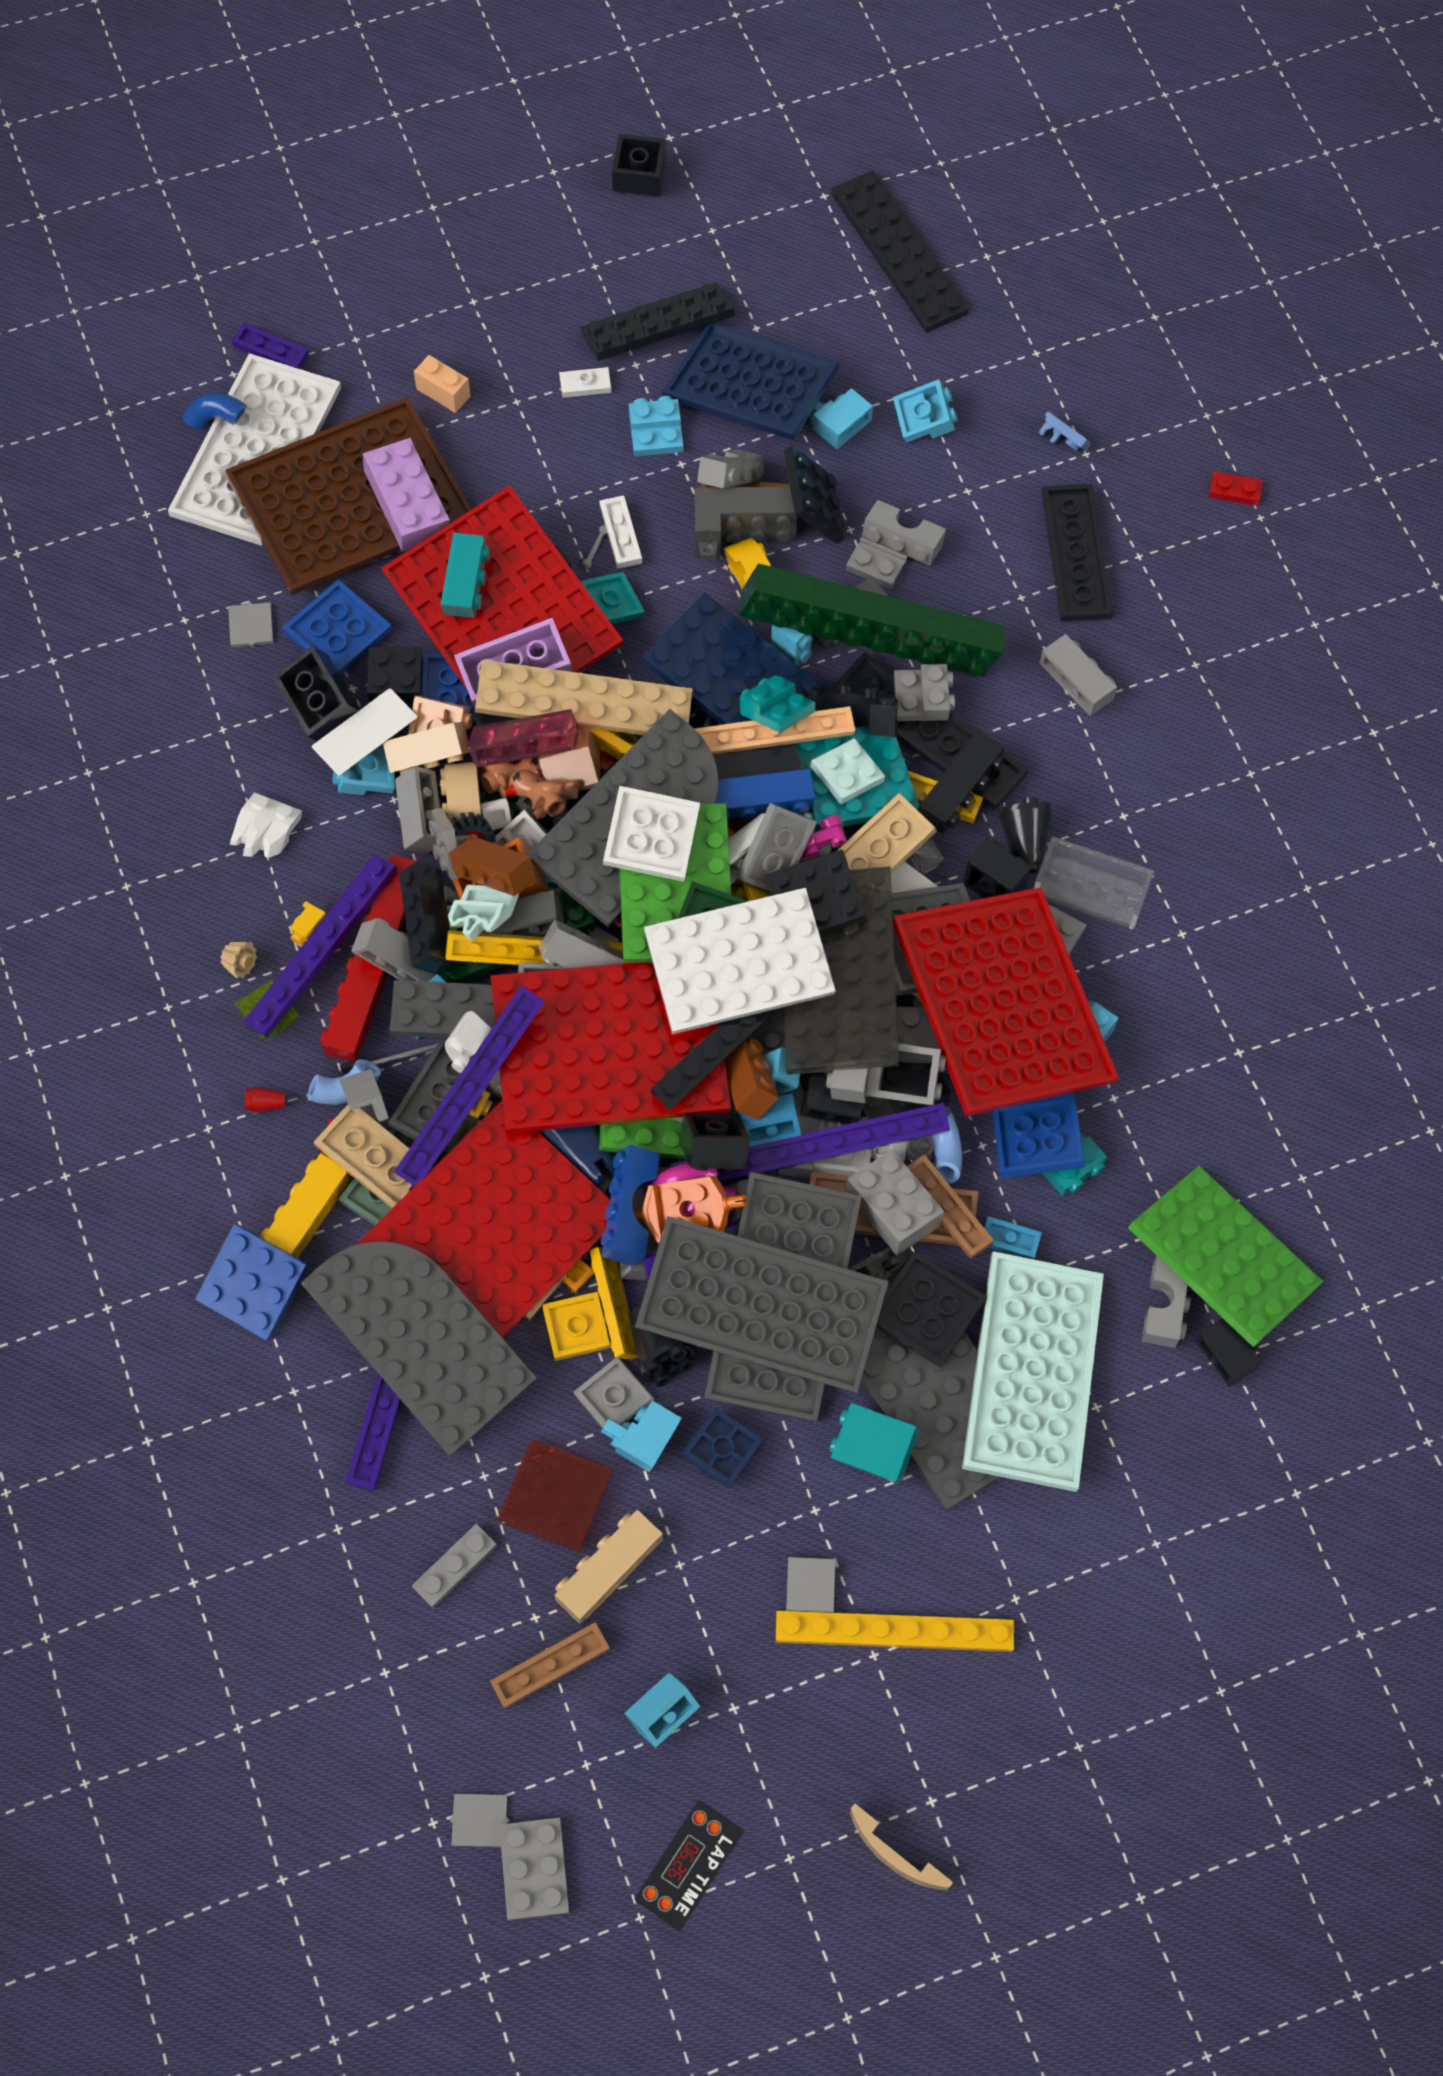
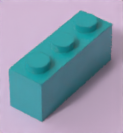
M453 533L441 599L444 615L475 618L476 610L481 609L482 594H479L480 587L485 585L486 582L484 564L490 558V546H487L484 536Z

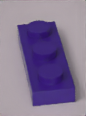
M244 322L231 340L233 347L298 369H301L309 356L308 349Z

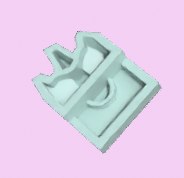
M466 885L461 900H454L448 915L452 927H463V934L468 940L473 941L482 931L492 932L511 917L519 893L516 896H512L487 886Z

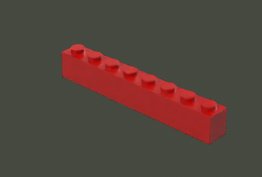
M390 855L389 862L394 864L398 871L374 900L371 910L368 909L366 911L363 922L376 918L383 919L389 923L391 928L403 932L406 920L399 873L416 861ZM355 954L354 957H350L346 968L348 975L346 980H342L339 985L338 996L340 997L338 1003L333 1005L330 1010L329 1020L331 1022L329 1028L323 1030L320 1040L326 1056L349 1062H356L359 1059L388 977L387 972Z

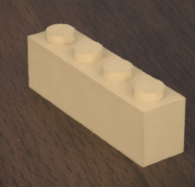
M638 1510L632 1515L627 1513L617 1524L619 1529L612 1536L609 1534L604 1536L597 1544L598 1550L592 1557L589 1555L585 1556L576 1566L578 1571L571 1578L566 1576L556 1586V1602L580 1625L663 1541V1533Z

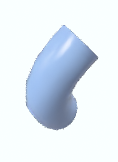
M360 1059L355 1062L350 1072L342 1077L327 1078L316 1075L309 1087L308 1100L327 1105L345 1104L347 1101L339 1079L371 1069L377 1082L381 1071L374 1063Z
M945 1106L950 1132L931 1136L934 1146V1167L947 1183H953L960 1177L962 1147L952 1111L949 1107Z

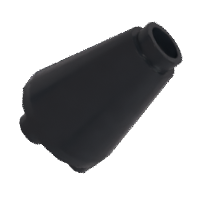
M1034 797L1025 798L1023 803L1015 804L1014 802L999 803L998 811L1011 855L1022 858L1031 867L1029 873L1038 872L1039 865L1042 864L1052 813L1049 802H1039V799Z
M639 1305L630 1312L629 1323L640 1370L644 1380L655 1383L657 1387H663L671 1381V1378L681 1372L689 1371L695 1366L696 1362L693 1359L695 1355L694 1349L689 1343L635 1328L641 1307Z

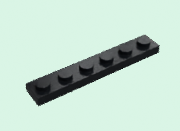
M781 1008L722 1022L651 1088L650 1093L669 1111H672Z

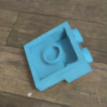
M939 379L893 397L901 431L906 443L928 434L933 439L956 430L954 423L958 421L957 414L953 407H949L948 403L953 401L949 388H944Z
M662 396L658 401L648 402L644 398H639L633 403H629V420L634 457L684 452L678 399Z
M383 744L341 775L333 772L332 780L334 785H338V793L364 795L366 791L393 793L395 789L394 772L390 773Z

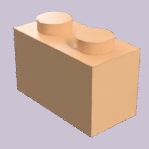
M430 355L414 371L416 389L455 413L471 397L469 379Z

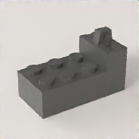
M790 487L695 488V559H720L721 542L736 543L748 538L754 539L757 543L763 541H796L797 516L794 512Z

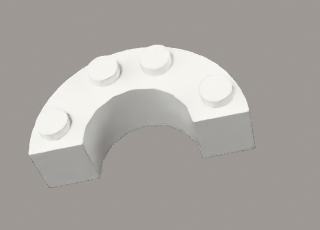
M473 1011L466 1012L445 1042L446 1052L453 1061L452 1067L459 1073L463 1071L492 1029ZM498 1069L485 1090L502 1099L500 1070Z

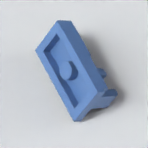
M1050 412L1045 414L1046 422L1039 431L1043 437L1046 436L1047 432L1053 430L1054 435L1050 439V442L1053 444H1057L1064 435L1067 438L1065 443L1077 451L1079 447L1084 451L1088 450L1092 444L1090 441Z

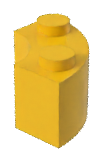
M752 538L723 548L730 572L739 582L741 589L758 563L771 566L766 557L763 544L761 542L757 544Z

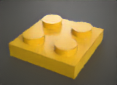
M598 1292L542 1304L555 1361L611 1348Z

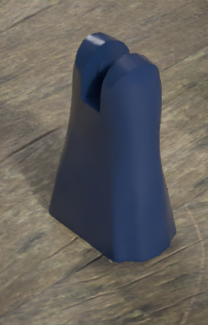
M598 1125L542 1131L541 1134L596 1187L604 1184L605 1180L595 1166V1162L598 1161L607 1174L614 1177L615 1168L613 1167V1160L615 1156L612 1152L599 1151L600 1130Z

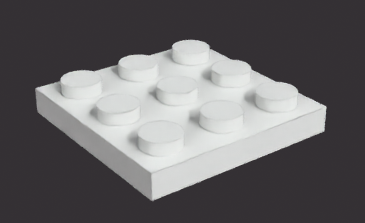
M619 786L603 865L684 882L700 803Z

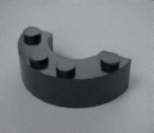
M840 682L838 686L806 687L804 692L800 693V695L815 702V711L850 706L854 725L869 728L870 735L897 736L898 700L894 695L879 690L877 685L867 684L860 687L854 686L851 682Z

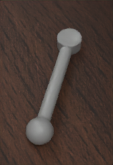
M605 525L599 527V536L587 559L582 561V566L585 569L592 566V558L603 537L608 535Z

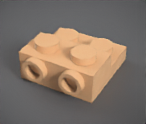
M415 696L412 711L417 715V718L410 723L408 735L462 721L465 730H469L474 719L473 714H470L471 707Z

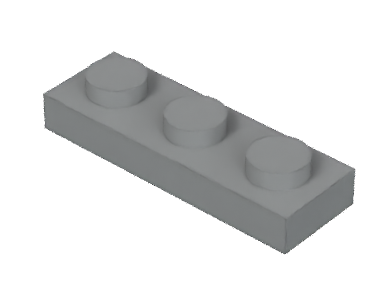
M475 1524L412 1585V1588L433 1609L497 1547V1544Z

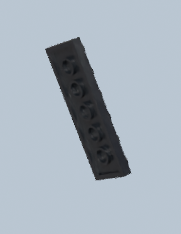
M715 282L691 291H684L666 299H660L645 306H638L624 313L614 314L611 317L590 322L580 328L586 343L596 359L600 361L734 317L735 314L733 306Z
M1092 483L1043 486L1041 494L1060 621L1111 618L1113 612Z

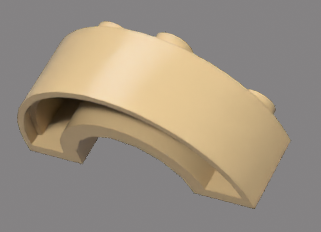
M476 761L445 764V768L440 769L442 796L447 795V803H442V808L451 824H454L452 818L461 819V813H465L466 817H468L469 812H473L475 816L477 814L482 815Z

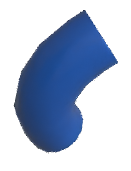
M210 392L194 399L186 409L183 421L189 427L196 430L205 429L207 423L212 418H221L235 425L242 417L247 405L226 393Z

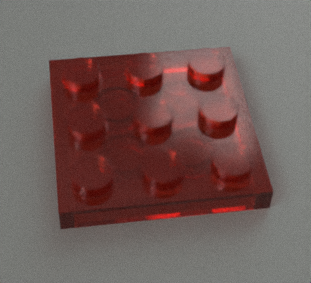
M531 1439L498 1517V1522L580 1553L611 1477L612 1469Z

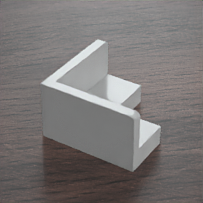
M371 1069L339 1079L350 1110L360 1108L371 1118L377 1120L385 1129L390 1128L389 1117Z

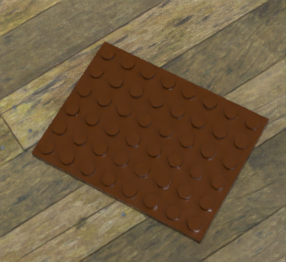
M408 397L225 470V476L291 595L401 550L364 472L363 453L411 438L449 518V524L472 510Z

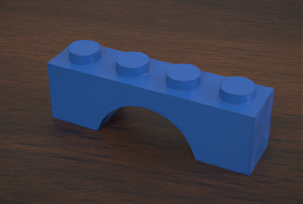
M630 1144L615 1155L613 1160V1167L615 1168L614 1178L609 1186V1193L611 1194L610 1204L605 1212V1219L607 1220L606 1230L601 1238V1245L603 1246L602 1257L630 1266L645 1258L649 1232L636 1219L633 1212L632 1199L636 1189H643L656 1181L660 1154Z

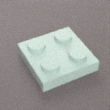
M855 738L813 759L810 765L840 804L883 783L885 775Z

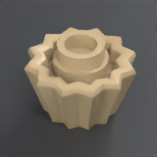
M230 942L222 950L221 964L235 978H244L246 974H250L251 969L255 966L257 958L255 954L256 948L253 947L252 942Z

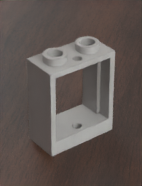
M874 1040L866 1096L934 1105L935 1100L941 1099L942 1083H938L939 1072H944L946 1057L942 1055V1049ZM886 1049L933 1055L927 1097L880 1090Z

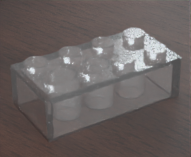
M1052 836L1034 889L1042 887L1047 901L1134 930L1154 870Z

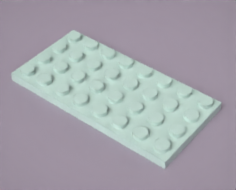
M993 1251L988 1273L987 1298L984 1302L962 1469L1074 1492L1079 1489L1104 1274Z

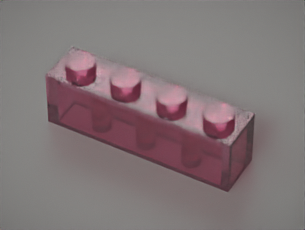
M571 709L473 727L467 748L477 768L572 751L576 749L580 727Z

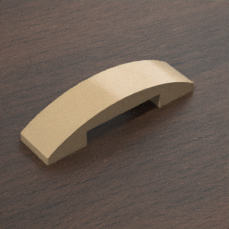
M854 1804L852 1806L850 1815L858 1833L869 1849L886 1866L916 1884L937 1890L947 1891L953 1883L929 1862L922 1872L917 1870L873 1834L879 1824L878 1821L858 1805Z

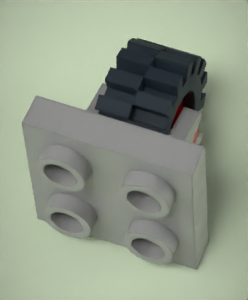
M442 808L431 810L433 820L429 821L431 835L435 836L436 844L432 845L434 858L436 861L439 860L441 870L446 871L451 880L461 878L456 876L452 869L449 853L470 836L490 843L496 842L495 833L485 818L483 819L480 814L475 816L473 812H469L468 817H466L465 813H461V819L452 818L454 822L452 825Z

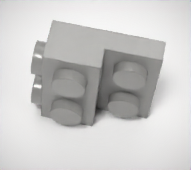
M947 664L921 665L920 670H894V692L898 700V721L949 719L950 710H954L955 698L954 694H949V687H953V672L947 671Z

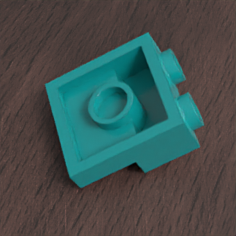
M775 675L769 679L763 678L758 686L751 690L748 688L743 690L740 696L741 715L781 733L815 712V702L795 693L794 683Z
M1081 1134L1085 1167L1042 1173L1062 1197L1069 1192L1072 1194L1076 1193L1084 1186L1086 1178L1090 1175L1094 1178L1106 1168L1104 1164L1107 1156L1090 1137L1085 1138Z

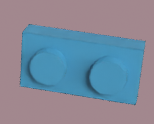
M987 1217L984 1229L994 1240L993 1244L988 1248L1034 1260L1042 1232L993 1217Z

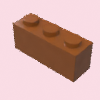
M470 836L449 853L452 869L456 876L512 896H516L536 879L530 856Z
M751 1038L745 1041L725 1060L728 1086L736 1110L758 1121L779 1097L769 1070V1064L763 1052V1046L759 1041Z

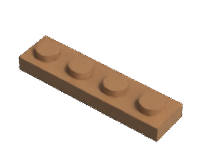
M925 1154L907 1166L943 1209L942 1225L970 1260L993 1244V1238Z
M596 1622L490 1680V1683L503 1708L506 1709L610 1651V1648Z

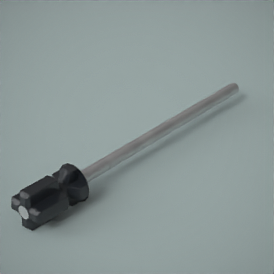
M438 1043L370 1062L380 1065L432 1051ZM355 1061L340 1065L342 1076L350 1072Z

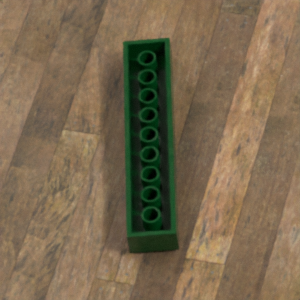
M760 563L757 564L742 588L739 616L748 618L751 621L773 624L779 628L785 627L797 630L802 634H813L821 636L826 640H837L851 646H861L872 649L875 652H885L896 655L899 658L917 660L923 664H947V670H957L976 677H984L1003 654L1005 626Z

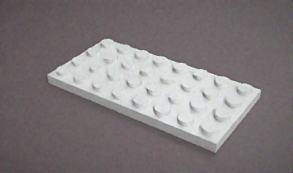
M249 353L228 395L244 402L247 405L246 410L235 425L230 424L224 419L215 418L168 509L169 516L262 546L261 539L225 476V470L318 433L341 389L340 382Z

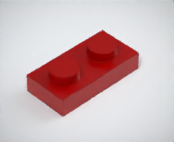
M1213 471L1208 498L1258 506L1263 480Z

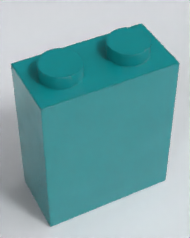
M851 1403L849 1409L845 1408L839 1421L842 1428L839 1436L835 1435L829 1448V1452L832 1453L831 1458L836 1462L900 1485L920 1430L914 1425Z

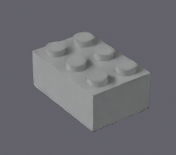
M892 1149L847 1179L845 1192L862 1196L859 1207L860 1212L896 1255L902 1253L942 1224L943 1209Z

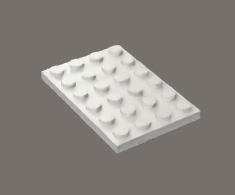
M806 888L644 927L672 1034L835 994L834 984Z

